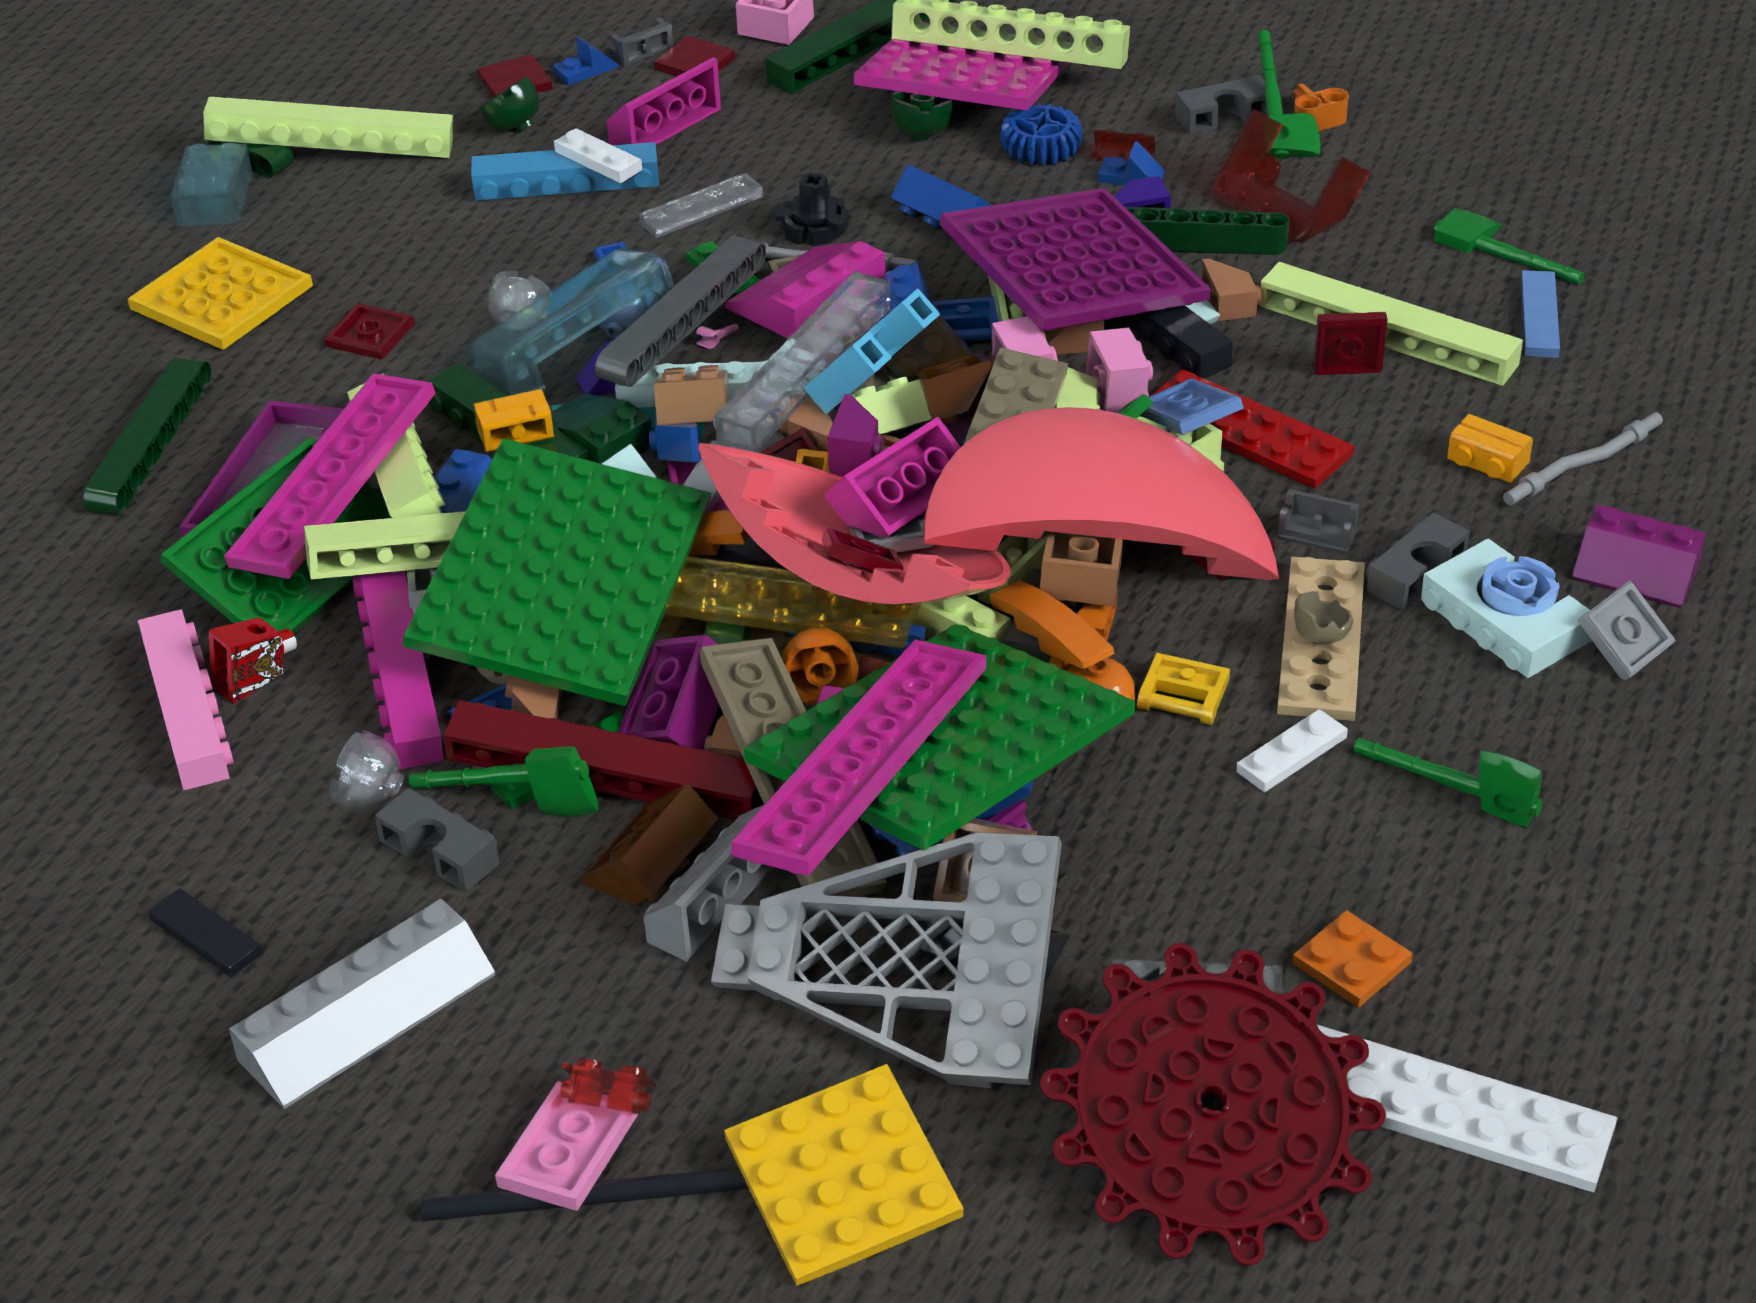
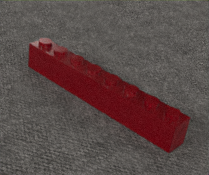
M458 700L444 733L446 760L483 768L499 765L526 764L525 758L532 749L575 746L581 760H585L587 763L589 778L594 791L650 802L688 783L715 815L722 818L737 819L740 815L755 809L760 795L743 757L738 758L714 753L710 750H699L675 745L671 742L650 740L633 734H621L602 730L594 726L563 722L555 718L529 715L521 711L500 709L482 703Z

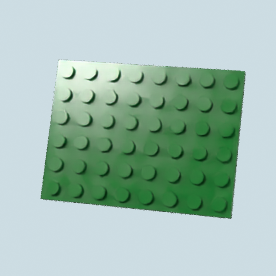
M503 438L403 636V647L626 706L710 505L711 492Z
M965 625L950 626L945 631L925 642L986 655V670L861 814L859 819L925 851L928 847L933 846L1134 715L1135 701L1118 694L1115 690L1107 689L1088 681L1085 677L1077 676L1058 668L1055 664L1047 663L1028 655L1025 651L1017 650L998 642L995 638L970 631ZM899 657L744 747V761L786 782Z

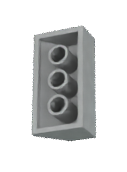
M764 805L740 815L729 828H724L717 840L706 852H702L697 856L694 864L684 875L673 881L670 889L661 899L649 906L644 915L647 943L687 962L721 926L725 904L740 905L774 869L772 866L755 864L749 860L734 857L731 850V841Z

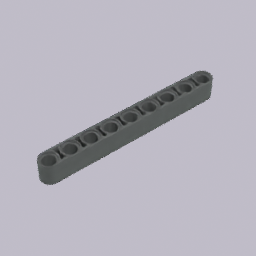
M736 235L726 240L601 351L595 365L597 378L632 387L760 270L766 257L765 243Z

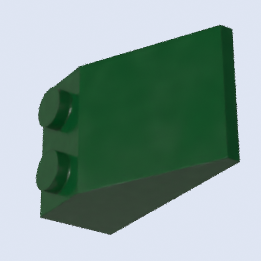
M584 393L551 411L553 426L587 448L590 461L602 464L630 444H632L639 455L650 449L649 430H651V418L629 401Z

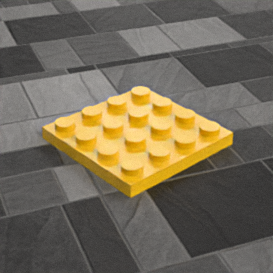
M217 237L128 298L130 309L224 350L311 288L313 283L311 275Z
M887 1064L724 1130L725 1140L796 1286L856 1263L963 1217L964 1208Z

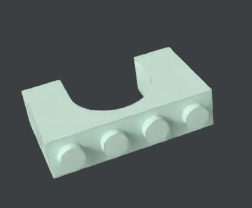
M1490 539L1480 542L1424 573L1421 600L1426 607L1432 611L1436 610L1448 619L1454 628L1463 630L1474 638L1481 648L1490 650L1501 658L1507 667L1519 671L1527 678L1592 641L1577 621L1589 609L1570 595L1556 602L1544 612L1528 616L1508 615L1488 607L1482 601L1484 570L1490 562L1500 557H1507L1506 562H1514L1515 558Z

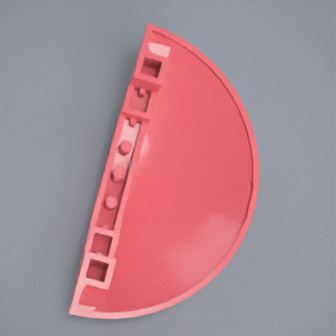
M1074 407L1047 408L1015 415L987 427L966 442L945 465L934 485L924 521L923 544L996 551L1004 535L1040 539L1044 531L1179 545L1182 546V553L1184 555L1206 557L1208 574L1261 580L1279 579L1276 558L1259 517L1234 482L1217 465L1180 438L1159 427L1136 418L1097 409Z
M699 443L698 450L718 493L735 519L751 538L780 565L803 580L831 593L864 602L886 604L945 601L981 593L999 587L1008 580L1011 572L1010 566L998 551L933 545V547L896 552L904 567L903 571L886 568H875L874 571L830 557L827 555L821 541L825 529L829 527L851 535L848 526L845 525L824 497V494L842 476L758 452Z

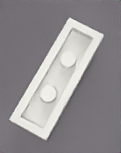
M576 128L554 141L555 152L619 183L624 182L642 170L640 158Z
M1318 709L1237 762L1236 772L1263 792H1266L1346 739L1348 729Z

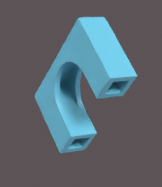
M917 288L803 389L825 414L829 413L842 401L844 394L850 395L887 363L896 352L936 319L940 313Z

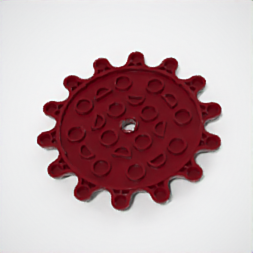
M1175 943L1167 948L1164 954L1165 973L1155 981L1142 980L1124 964L1108 966L1103 973L1102 981L1112 1000L1109 1010L1103 1014L1095 1015L1078 1008H1069L1062 1012L1058 1020V1028L1061 1034L1080 1051L1078 1063L1066 1069H1050L1042 1075L1040 1081V1089L1047 1099L1070 1106L1078 1116L1076 1127L1070 1132L1059 1136L1054 1142L1053 1154L1056 1160L1066 1167L1078 1165L1095 1166L1106 1177L1105 1189L1099 1194L1095 1203L1097 1215L1104 1222L1114 1224L1123 1221L1130 1213L1135 1211L1150 1213L1160 1223L1159 1246L1165 1256L1170 1259L1185 1258L1190 1254L1195 1239L1200 1234L1208 1232L1222 1237L1229 1245L1234 1260L1243 1266H1252L1262 1260L1265 1253L1264 1231L1272 1224L1287 1226L1306 1242L1322 1240L1327 1235L1329 1223L1318 1203L1320 1192L1325 1188L1331 1187L1350 1194H1359L1366 1191L1372 1181L1369 1168L1354 1158L1348 1149L1350 1135L1358 1131L1377 1130L1381 1128L1386 1118V1112L1381 1103L1375 1099L1360 1097L1354 1094L1347 1084L1348 1072L1362 1065L1369 1056L1368 1044L1361 1037L1352 1034L1342 1037H1329L1322 1033L1317 1026L1316 1017L1326 1001L1324 990L1315 983L1303 982L1286 994L1271 991L1263 979L1265 964L1263 958L1253 950L1245 949L1236 953L1228 970L1219 974H1213L1204 970L1198 962L1194 949L1184 943ZM1206 1093L1218 1095L1224 1104L1222 1111H1212L1206 1107L1202 1108L1200 1097Z

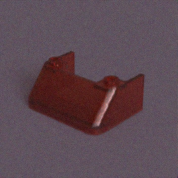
M1254 109L1214 181V195L1219 200L1239 211L1275 212L1288 216L1290 219L1288 239L1294 242H1305L1344 220L1371 172L1341 157L1315 206L1313 207L1274 185L1280 174L1281 165L1279 160L1268 152L1283 125Z

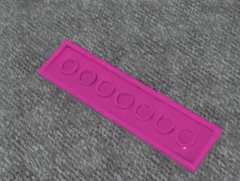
M373 373L225 554L224 558L228 567L290 579L306 558L304 526L332 524L335 522L435 395L432 383Z

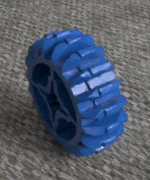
M1039 103L1038 106H1031L1028 111L1016 109L1015 112H1009L1008 116L1003 119L1000 131V141H1002L1004 153H1009L1010 159L1018 158L1019 163L1027 160L1031 166L1035 162H1041L1043 167L1046 162L1056 165L1058 159L1067 162L1068 156L1075 157V152L1080 150L1082 128L1078 116L1073 115L1071 110H1063V106L1052 107L1051 104L1043 106Z

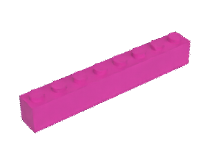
M405 571L352 576L355 598H363V601H357L360 623H368V626L362 627L365 649L373 648V652L367 653L370 674H378L379 677L373 679L376 702L384 701V705L378 706L381 728L389 727L390 731L383 733L387 756L395 755L397 770L444 761L441 733L423 652L403 647V636L414 616L413 610L409 606L408 583Z

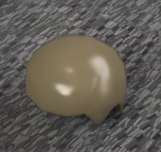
M1311 591L1300 594L1295 600L1294 618L1296 629L1301 636L1315 643H1334L1345 638L1352 629L1353 617L1351 612L1341 606L1338 599H1334L1331 603H1323L1319 598V593Z

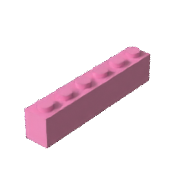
M182 609L138 620L183 791L229 779L227 765L233 764L234 761L228 741L220 743V740L226 739V733L221 716L213 718V715L219 714V709L214 692L206 694V691L212 690L207 668L199 670V668L205 667L200 645L192 646L199 643L194 623L185 622Z

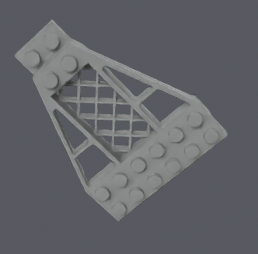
M973 833L928 847L925 851L918 850L761 899L760 906L725 904L711 983L714 987L754 990L774 1000H782L946 1080L948 1084L991 1088L992 1083L1031 1085L1062 846L1060 837ZM973 851L968 894L964 901L913 900L917 868ZM905 872L902 894L896 899L829 896ZM809 915H814L812 918L808 920ZM834 916L855 918L842 927ZM874 918L894 919L895 921L883 929ZM829 919L838 931L821 945H818L810 933ZM869 921L878 934L859 948L850 935ZM916 921L936 923L924 932ZM910 923L920 936L900 950L891 938ZM957 923H963V929ZM951 926L961 938L942 953L932 940ZM806 938L814 947V950L802 959ZM846 940L855 952L838 966H835L826 954ZM887 942L896 955L877 969L867 956ZM925 945H928L937 957L918 971L909 961V958ZM959 954L956 970L950 961ZM823 958L832 970L816 983L810 982L803 972ZM863 960L873 973L858 985H851L844 975ZM904 963L914 976L899 988L892 987L885 977ZM945 965L954 975L955 979L941 990H934L926 980ZM838 979H840L843 984H833V983L836 982ZM881 982V983L884 985V987L875 986V985H876L877 983ZM920 984H922L925 989H915V988H917ZM814 1002L885 1007L881 1032L876 1033ZM897 1008L951 1011L943 1061L936 1062L892 1040Z

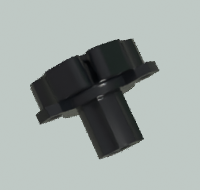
M812 172L803 174L802 179L799 181V195H795L793 201H785L782 207L773 209L774 219L776 222H780L781 228L785 231V237L795 244H803L805 242V233L807 231L809 245L827 244L837 236L843 235L849 226V211L845 209L843 201L830 196L828 179L823 174Z

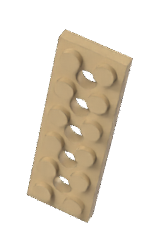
M1291 557L1277 714L1308 717L1320 709L1333 719L1355 721L1364 562ZM1328 585L1333 587L1334 589L1321 590L1318 588V586ZM1317 591L1323 603H1331L1334 599H1338L1340 605L1350 610L1353 617L1352 629L1347 636L1334 643H1315L1301 636L1296 629L1294 618L1295 600L1299 595ZM1321 658L1329 663L1320 665L1313 663L1312 660ZM1322 684L1327 688L1324 690H1315L1312 689L1310 685Z

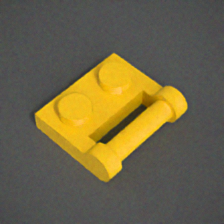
M1156 653L1140 689L1137 709L1149 711L1150 708L1176 713L1198 718L1200 723L1212 726L1229 682L1230 669ZM1156 691L1204 701V704L1157 694Z

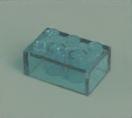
M194 144L185 147L170 196L177 226L239 224L253 174L247 144Z

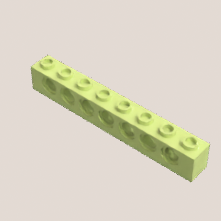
M897 0L893 4L892 39L1122 69L1128 58L1130 26L1122 25V22L1118 20L1097 22L1088 16H1077L1075 19L1066 18L1062 13L1049 12L1046 15L1035 14L1034 10L1028 8L1012 11L1006 10V7L1003 5L977 6V3L973 1H962L959 4L951 3L949 0ZM920 13H925L929 17L930 23L923 22L920 18ZM948 17H954L958 21L959 27L950 25ZM976 20L983 21L987 26V31L980 30L976 25ZM1005 24L1012 25L1016 30V34H1009L1005 30ZM1033 28L1041 29L1044 32L1045 38H1038L1034 34ZM1062 32H1069L1073 36L1074 42H1067L1063 38ZM1091 36L1100 37L1103 46L1095 45L1091 41Z

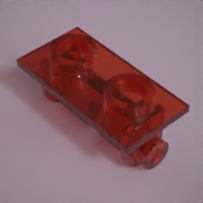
M1094 130L1095 145L1092 146L1091 157L1097 158V161H1103L1105 157H1119L1120 153H1124V160H1129L1135 141H1137L1154 158V154H1156L1155 136L1145 133H1123L1115 130Z
M582 1058L577 1059L576 1065L563 1063L562 1068L571 1075L570 1081L563 1080L560 1096L568 1098V1103L600 1107L602 1094L605 1091L610 1092L607 1103L608 1109L631 1112L633 1114H639L640 1110H649L651 1094L644 1093L645 1087L656 1089L657 1084L650 1077L645 1076V1069L621 1065L619 1072L602 1069L603 1063Z

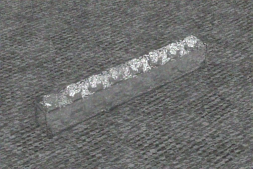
M854 271L844 282H841L834 293L828 299H825L821 306L805 320L804 324L788 337L781 348L770 356L769 360L752 375L751 379L740 390L735 392L729 402L716 412L713 425L716 429L717 444L757 452L810 396L803 388L872 329L890 310L889 281Z

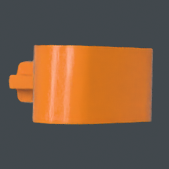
M1298 84L1297 89L1293 90L1292 94L1295 98L1294 114L1307 113L1314 115L1319 131L1340 126L1346 122L1349 94L1344 89L1328 88L1313 92L1306 85Z

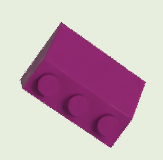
M844 394L827 437L829 472L842 477L881 453L884 448V437L880 436L878 432V420L852 395Z
M1597 505L1587 525L1572 579L1614 591L1631 580L1644 599L1682 608L1700 565L1706 532L1694 530L1687 526H1678L1659 521L1652 517H1643L1620 511L1613 507Z
M707 635L653 640L618 733L633 734L641 738L671 742L675 745L703 750L711 724L717 714L719 702L701 665L700 649L702 646L719 644Z

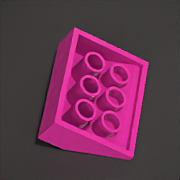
M861 241L814 247L726 301L725 308L797 343L875 293L886 273L885 252Z

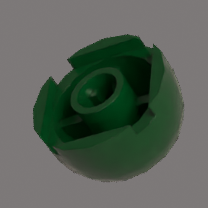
M526 76L479 107V110L492 127L500 131H510L517 128L520 133L534 123L531 117L538 111L540 104L539 94L532 81Z
M900 91L893 93L892 117L897 127L904 133L911 135L912 139L926 141L929 139V136H934L944 130L949 123L952 99Z

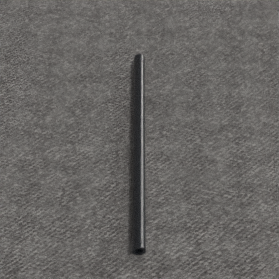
M739 1167L596 1181L581 1206L746 1190L749 1187ZM508 1190L421 1199L423 1222L565 1208Z

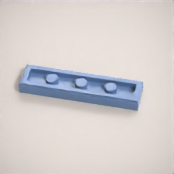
M1522 270L1521 296L1525 356L1559 358L1560 339L1555 272Z

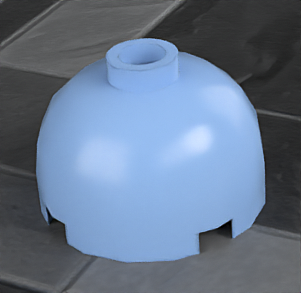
M1519 556L1518 562H1506L1507 557H1500L1490 562L1484 570L1482 601L1495 611L1514 616H1528L1542 613L1556 602L1559 591V582L1556 583L1555 581L1556 573L1541 561Z

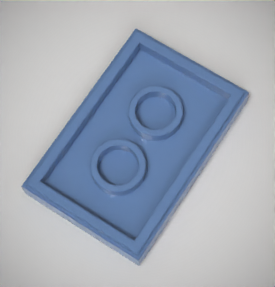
M1191 378L1149 396L1153 404L1140 416L1184 435L1244 408L1241 397Z

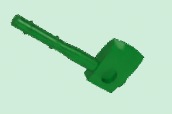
M1261 30L1258 32V49L1261 54L1262 76L1265 82V99L1268 117L1261 118L1259 124L1263 156L1274 157V159L1320 155L1321 144L1319 129L1314 115L1307 113L1283 115L1270 32L1268 30Z
M1454 208L1443 220H1439L1434 226V241L1465 253H1469L1476 248L1526 265L1530 269L1555 272V276L1561 278L1562 281L1567 280L1578 285L1583 282L1585 273L1490 238L1498 231L1502 224L1483 215Z
M1358 738L1354 745L1355 753L1369 757L1372 761H1381L1409 771L1411 774L1421 775L1442 785L1479 797L1481 800V810L1516 825L1527 828L1532 819L1538 817L1541 812L1543 801L1539 798L1542 772L1514 758L1481 750L1479 777L1450 767L1420 759L1419 756L1414 757L1382 746L1379 742L1374 743Z
M575 746L532 749L525 758L526 764L499 765L480 769L466 767L464 770L435 772L429 770L427 772L411 773L409 776L411 788L433 789L434 787L461 785L470 787L477 784L530 783L538 808L543 814L573 817L599 812L598 801L589 778L587 763L585 760H581Z

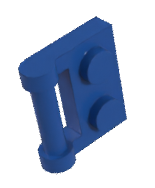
M994 297L931 301L932 305L940 313V316L964 342L990 341L992 344V323L998 322Z

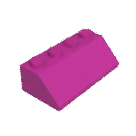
M712 57L623 105L606 120L609 144L624 145L656 142L657 145L721 110L717 59Z
M936 417L844 475L824 494V497L845 525L887 538L926 512L937 479L945 465L961 447L939 417Z

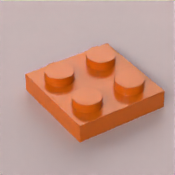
M1346 910L1295 952L1292 964L1359 1008L1412 962L1413 953Z

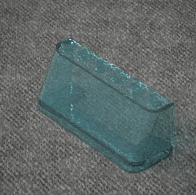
M625 248L614 250L478 337L470 351L474 366L508 396L538 389L544 390L545 386L537 364L638 298H641L646 310L650 309L674 287L667 262L653 252Z

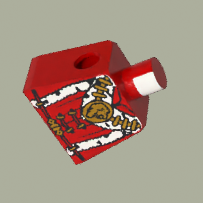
M253 618L210 629L209 647L212 687L234 704L283 675V654L297 647V641L292 631L284 629L278 632L261 618Z

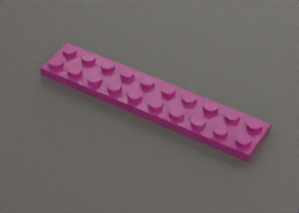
M915 639L731 841L732 856L749 860L755 864H764L787 870L793 874L809 876L986 670V655Z

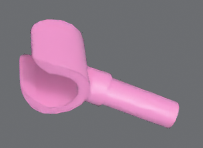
M732 324L722 329L712 330L700 326L696 334L703 337L696 345L712 349L719 343L721 338L738 331L739 327L737 324Z

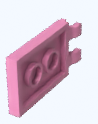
M582 1060L570 1084L557 1081L496 1173L497 1187L578 1211L638 1116L636 1106L641 1099L640 1093L633 1092L634 1087L638 1083L637 1075L621 1071L610 1094L605 1095L598 1093L602 1087L601 1082L594 1081L595 1076L599 1072L598 1064Z

